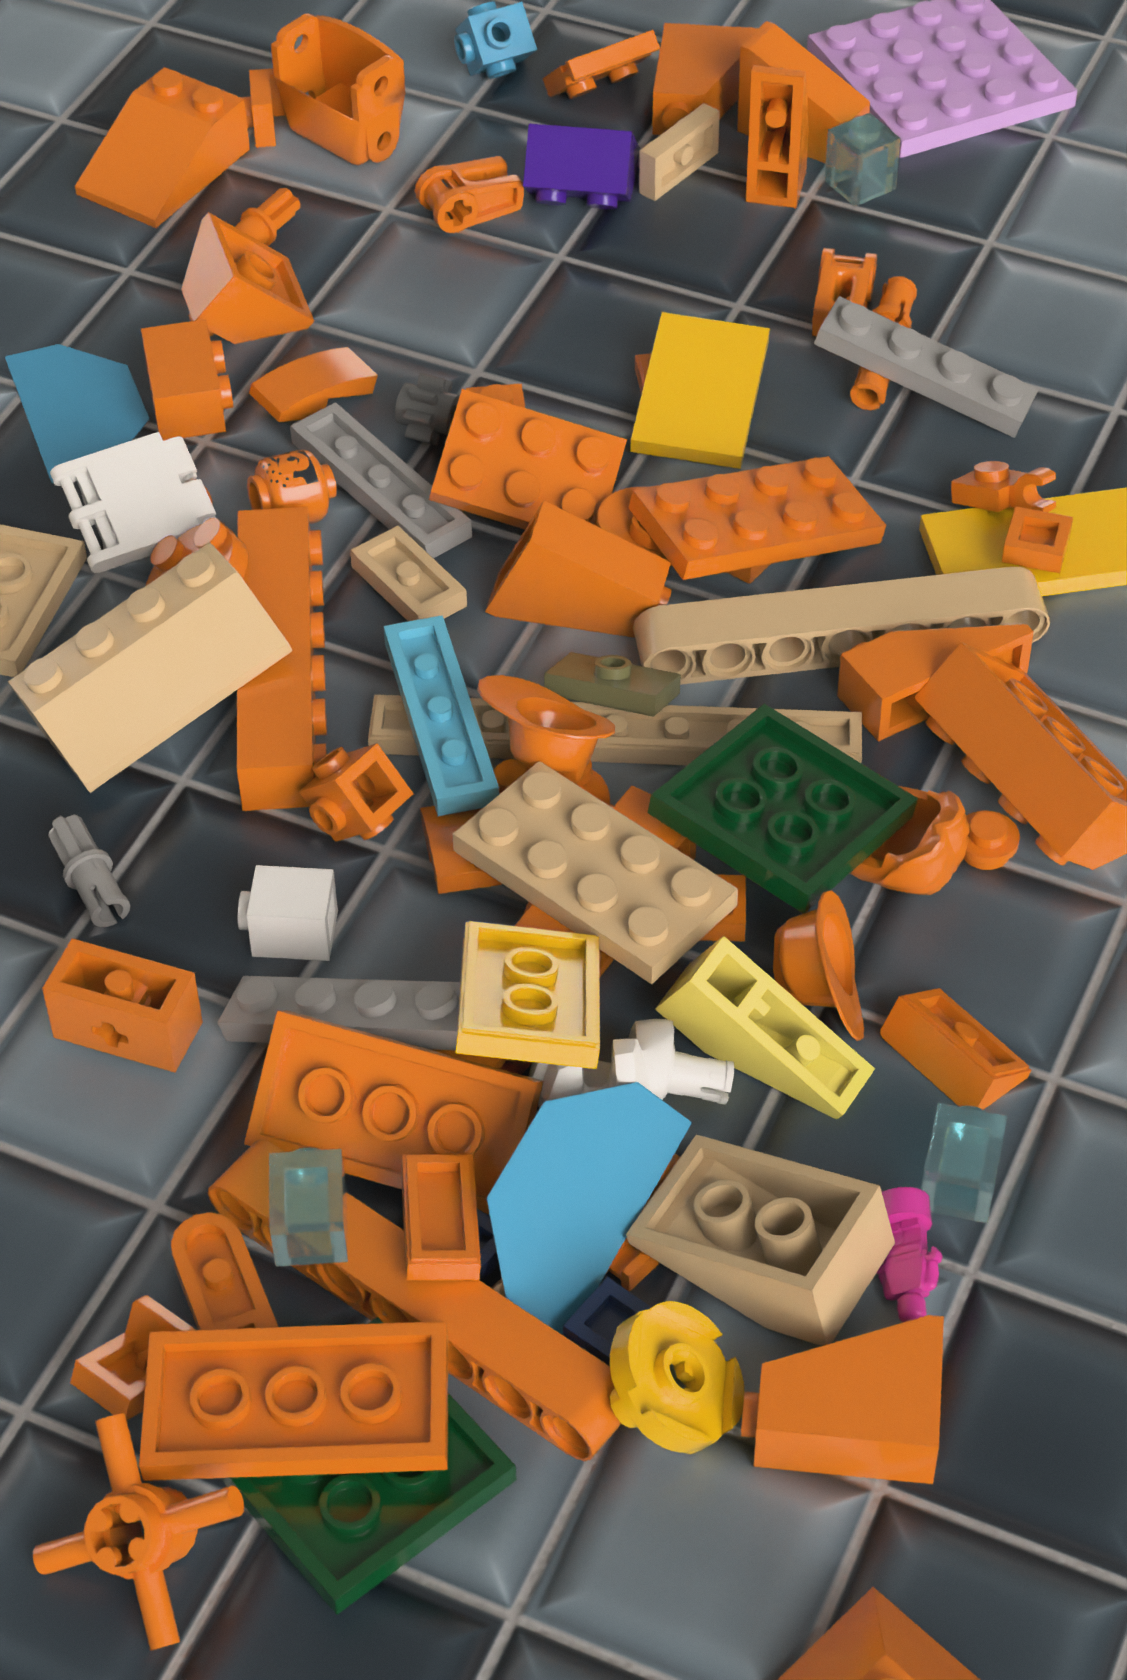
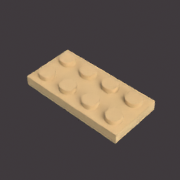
M540 761L453 833L454 852L573 932L599 937V949L650 984H653L737 906L738 888Z

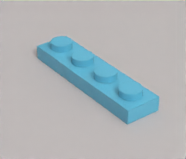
M443 615L383 626L385 646L437 815L443 816L484 808L499 795V786Z

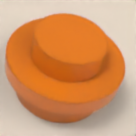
M982 810L966 815L970 828L968 833L969 842L964 860L969 865L982 870H993L1005 865L1018 850L1020 833L1017 825L1006 815L995 811Z

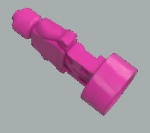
M897 1187L882 1192L895 1244L878 1269L877 1274L879 1275L885 1298L892 1301L897 1300L898 1318L901 1322H907L927 1316L924 1298L928 1297L930 1291L937 1287L939 1279L938 1264L942 1261L943 1256L934 1246L931 1247V1252H928L927 1231L930 1230L932 1225L929 1195L917 1188Z

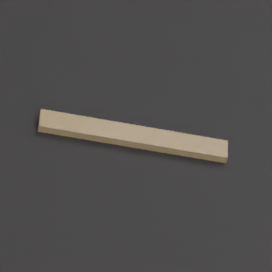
M374 695L368 746L378 743L385 754L419 756L401 696ZM470 698L489 758L515 759L510 750L508 717L493 708L482 698ZM572 702L586 711L609 719L615 724V734L607 738H599L591 757V762L688 765L758 709L667 705L652 717L585 702ZM774 709L858 762H862V712Z

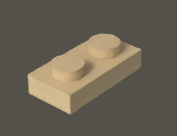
M703 103L655 140L647 143L639 151L640 194L656 201L718 154L719 110Z
M399 526L350 550L352 568L407 621L443 615V618H446L467 607L466 589Z

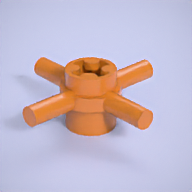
M125 1413L96 1420L95 1423L112 1491L106 1494L103 1500L96 1503L90 1511L84 1531L35 1546L33 1550L35 1568L40 1574L47 1575L93 1561L103 1571L125 1579H133L150 1651L179 1643L180 1638L163 1570L167 1569L171 1563L187 1555L195 1543L198 1529L240 1517L244 1512L242 1494L237 1487L229 1486L188 1499L181 1491L171 1487H157L149 1483H142ZM141 1522L144 1527V1536L141 1529Z

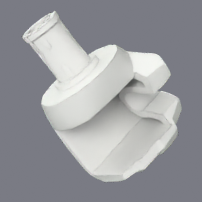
M648 1019L635 1021L628 1039L613 1040L611 1063L598 1061L597 1069L532 1062L529 1077L544 1081L538 1102L539 1107L545 1101L639 1082L661 1100L665 1098L667 1093L701 1098L702 1100L726 1105L729 1097L728 1093L725 1092H731L734 1062L676 1052L675 1045H673V1021L667 1019Z

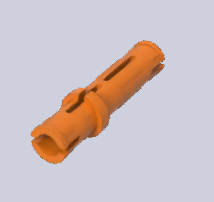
M895 276L889 278L888 283L885 282L883 285L879 305L873 309V312L907 328H911L912 321L909 315L913 301L917 296L915 284L905 277ZM860 366L855 383L850 391L852 402L864 410L879 409L880 405L885 403L890 380Z

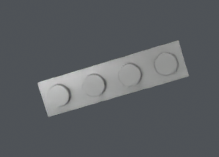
M840 296L821 325L814 342L815 345L1013 438L1018 433L1039 390L1012 375L1005 374L969 357L963 352L945 346L911 328L900 325Z
M336 402L290 426L292 443L299 450L312 452L320 465L328 464L334 474L336 483L389 530L399 526L433 559L472 538V520L459 509L430 501L429 496L432 485Z
M243 976L217 1023L226 1041L269 1043L277 1011L287 1010L426 1049L456 1050L460 982Z

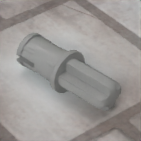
M75 814L67 818L63 816L57 817L52 821L53 828L49 831L48 836L65 866L63 870L65 882L68 887L77 889L94 925L109 927L117 924L108 905L113 904L118 915L124 919L130 911V903L126 896L122 894L111 873L113 862L107 852L97 848L81 817Z

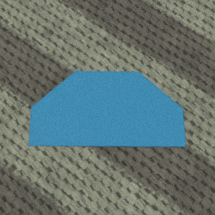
M60 344L5 356L51 483L54 482L50 471L55 466L132 441L150 420L128 365Z
M639 1082L543 1102L486 1198L505 1297L562 1335L563 1325L601 1283L625 1241L626 1233L641 1213L692 1122Z

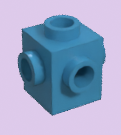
M495 2L477 5L467 10L468 17L455 28L457 33L454 37L455 50L460 62L467 64L470 76L484 72L487 73L488 79L507 75L516 70L515 63L523 62L537 51L522 2L497 8Z

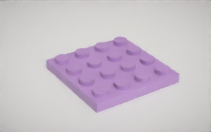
M991 0L923 1L911 7L889 13H879L872 18L846 25H836L828 30L808 35L807 50L870 101L869 123L900 158L1075 107L1077 89Z

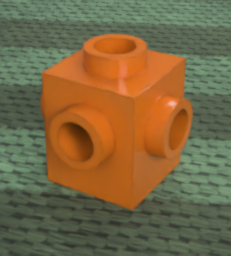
M378 743L346 753L343 747L328 753L312 767L316 777L299 791L310 807L309 812L314 823L323 832L331 835L335 842L358 835L363 840L374 837L391 824L394 820L391 814L414 794Z

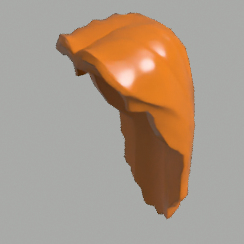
M899 786L918 798L913 817L850 874L862 881L875 883L887 889L917 895H932L940 891L949 882L964 859L969 842L968 833L970 828L966 820V811L960 798L952 791L948 790L947 792L937 793L928 790L926 792Z

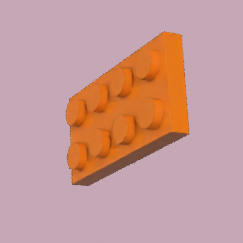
M829 456L633 489L628 507L683 580L880 544L887 526Z
M278 1010L244 1144L251 1146L259 1139L266 1140L297 1160L398 1189H402V1154H473L477 1208L489 1214L486 1198L535 1117L544 1081L295 1012Z
M447 1322L150 1332L139 1468L143 1481L448 1470Z

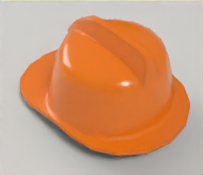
M505 675L487 676L479 680L477 691L482 699L508 717L512 756L524 764L527 769H530L540 761L577 784L582 778L585 767L591 760L598 739L607 738L615 734V724L609 719L586 711L537 683Z
M832 890L822 893L817 909L790 918L777 929L774 935L775 981L802 1005L836 1007L851 1037L856 1041H860L864 1038V1023L855 983L854 944L851 927L839 896Z

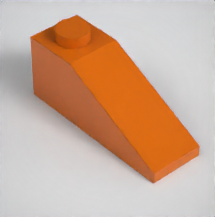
M756 65L752 67L746 202L797 208L807 169L809 122L806 71Z
M1027 624L891 631L869 642L859 643L850 650L841 653L837 696L851 712H862V724L879 742L929 718L930 715L914 697L961 642L1011 664L1027 674L1034 631Z

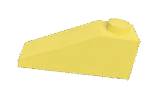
M725 936L721 937L688 964L655 1008L665 1019L672 1020L673 1026L704 1053L718 1060L734 1062L735 1069L836 1120L845 1114L875 1070L872 1065Z

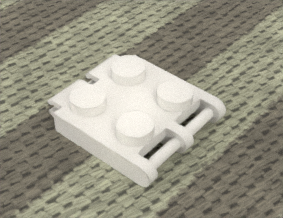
M156 432L59 464L50 471L54 484L62 486L72 509L68 515L72 527L80 529L91 554L87 558V562L93 573L104 572L151 556L153 549L163 538L172 535L178 539L183 533L202 524L207 519L216 518L215 509L202 480L196 479L197 469L181 436L163 441L160 433ZM77 481L85 506L82 505L73 482ZM92 525H96L103 542V550H101Z

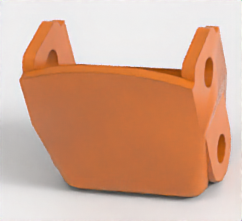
M306 13L282 27L277 34L276 41L271 44L274 78L289 127L298 135L351 164L358 166L368 160L378 163L386 160L395 150L399 140L405 99L403 59L375 37L336 18L323 15L313 16L310 13ZM302 35L301 44L297 49H294L297 38Z

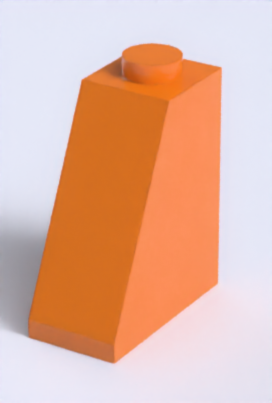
M765 21L740 48L737 132L749 136L751 70L753 65L806 71L809 122L807 157L843 170L858 153H863L870 143L873 131L872 125L868 123L870 101L780 27Z
M664 23L653 89L652 135L663 134L703 103L719 110V119L739 99L740 48L758 28Z
M543 500L499 570L485 612L499 618L635 638L633 625L640 613L652 607L667 605L672 590L664 585L671 562Z
M927 1315L762 1363L759 1393L744 1391L741 1437L756 1438L753 1467L933 1484L940 1435L944 1316Z

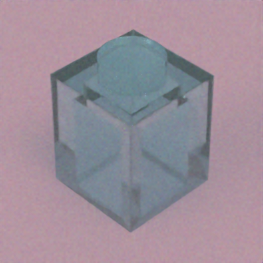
M871 113L828 129L825 181L853 206H858L896 190L901 138Z
M938 1102L921 1190L929 1195L931 1212L988 1224L1007 1116L986 1112L975 1106L959 1107Z
M306 1147L292 1152L269 1153V1228L275 1266L348 1262L347 1194L342 1149L320 1150Z

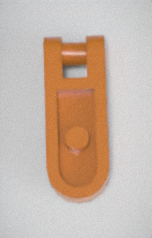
M210 1212L197 1214L183 1221L174 1231L171 1249L175 1270L198 1330L278 1327L242 1234L234 1221L222 1214Z

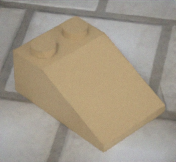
M697 1134L626 1233L630 1245L766 1329L820 1346L831 1344L895 1244L880 1185Z

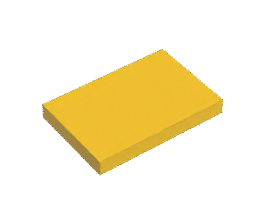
M662 312L631 436L630 452L741 469L767 352L770 328Z
M466 922L463 938L455 1053L597 1069L600 1052L599 937L589 934L501 924Z

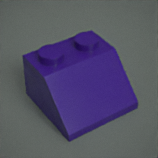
M528 124L523 187L529 194L536 195L535 202L541 204L566 205L567 197L587 199L586 206L617 209L618 201L631 202L640 147L632 131Z

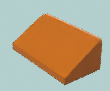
M940 988L899 996L880 1031L881 1037L969 1115L983 1111L1027 1079L1032 1071L1028 1064Z

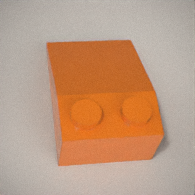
M165 67L132 92L76 183V195L157 228L250 150L244 99Z

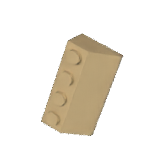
M209 542L196 552L184 557L179 564L144 588L132 593L128 599L98 620L84 626L76 635L43 658L32 662L24 671L9 680L8 683L42 733L91 793L293 650L236 569Z

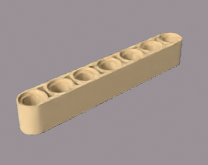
M1005 567L660 605L640 613L634 621L633 631L641 666L681 674L680 685L840 667L841 653L850 650L859 643L869 642L891 631L1027 624L1034 631L1032 643L1041 639L1048 631L1050 619L1032 572L1023 567Z

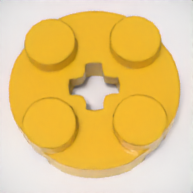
M675 1301L658 1303L650 1309L640 1311L623 1321L617 1327L611 1345L610 1372L615 1388L610 1395V1405L614 1415L623 1425L630 1428L638 1427L648 1439L657 1445L679 1453L693 1454L715 1443L723 1434L733 1429L739 1422L743 1411L745 1388L741 1368L736 1356L728 1361L725 1360L722 1350L714 1341L723 1334L707 1316L684 1303ZM671 1364L674 1366L676 1377L686 1388L682 1389L673 1379L670 1371Z

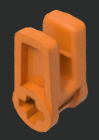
M495 156L446 166H434L426 170L416 182L415 196L425 209L433 211L434 221L443 231L458 233L468 227L520 210L523 205L524 187L523 181L518 175H508L506 161L501 156Z
M823 248L813 310L812 336L817 337L821 325L839 296L855 304L868 307V302L872 300L875 284L876 253L866 252L865 258L837 255L835 254V249Z

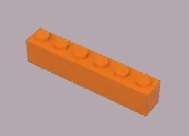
M308 507L238 511V539L248 549V565L243 580L293 650L237 690V775L242 811L309 807L299 791L316 777L312 767L327 755L326 743L316 744V736L327 735L325 698L315 699L316 691H326L324 655H314V648H325L323 612H313L314 606H324L322 570L313 571V566L323 565L321 530L310 531Z

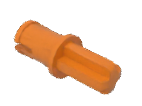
M280 188L258 208H248L241 215V221L235 227L269 246L276 239V231L300 209V200L293 196L290 189Z

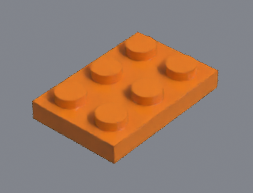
M462 389L429 500L522 529H526L544 500L597 526L596 519L599 506L607 496L612 494L627 439Z

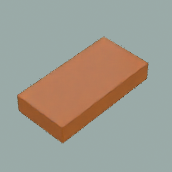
M402 1154L401 1181L406 1281L479 1280L481 1258L473 1154Z

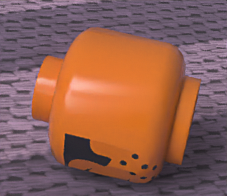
M295 450L265 457L255 467L254 475L249 476L247 479V492L252 510L308 507L309 524L323 520L328 513L329 499L334 498L337 492L335 477L328 464L320 465L318 459L308 450Z

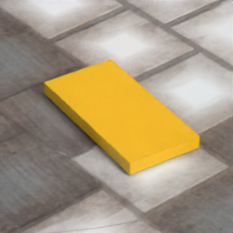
M1127 487L1043 498L1056 501V508L1049 511V513L1073 517L1071 535L1060 573L1002 562L1004 543L1015 508L1009 507L1001 512L969 508L924 514L920 517L919 531L936 575L1005 567H1023L1030 570L1035 576L1042 596L1127 585Z

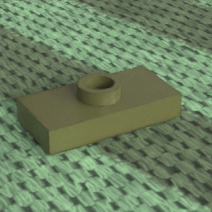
M570 652L544 673V687L566 699L652 717L680 694L681 674L631 664L628 658L618 655L594 657Z

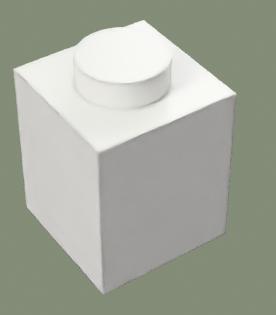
M256 865L251 891H241L238 903V927L240 930L249 931L252 957L330 960L338 913L333 869Z

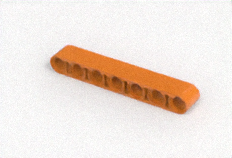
M257 1140L208 1188V1196L218 1213L234 1221L242 1233L371 1321L376 1317L383 1323L446 1321L448 1330V1373L573 1458L582 1461L591 1460L622 1424L614 1415L610 1405V1395L615 1388L612 1382L610 1366L480 1280L406 1281L404 1230L276 1145L266 1140Z

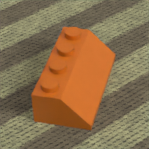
M961 642L914 697L930 715L925 721L926 725L950 745L956 743L966 754L961 760L965 768L980 781L986 784L992 782L1002 793L998 799L1000 806L1020 823L1025 825L1028 822L1040 834L1035 843L1054 862L1064 866L1070 861L1094 870L1127 854L1126 776L1023 670Z

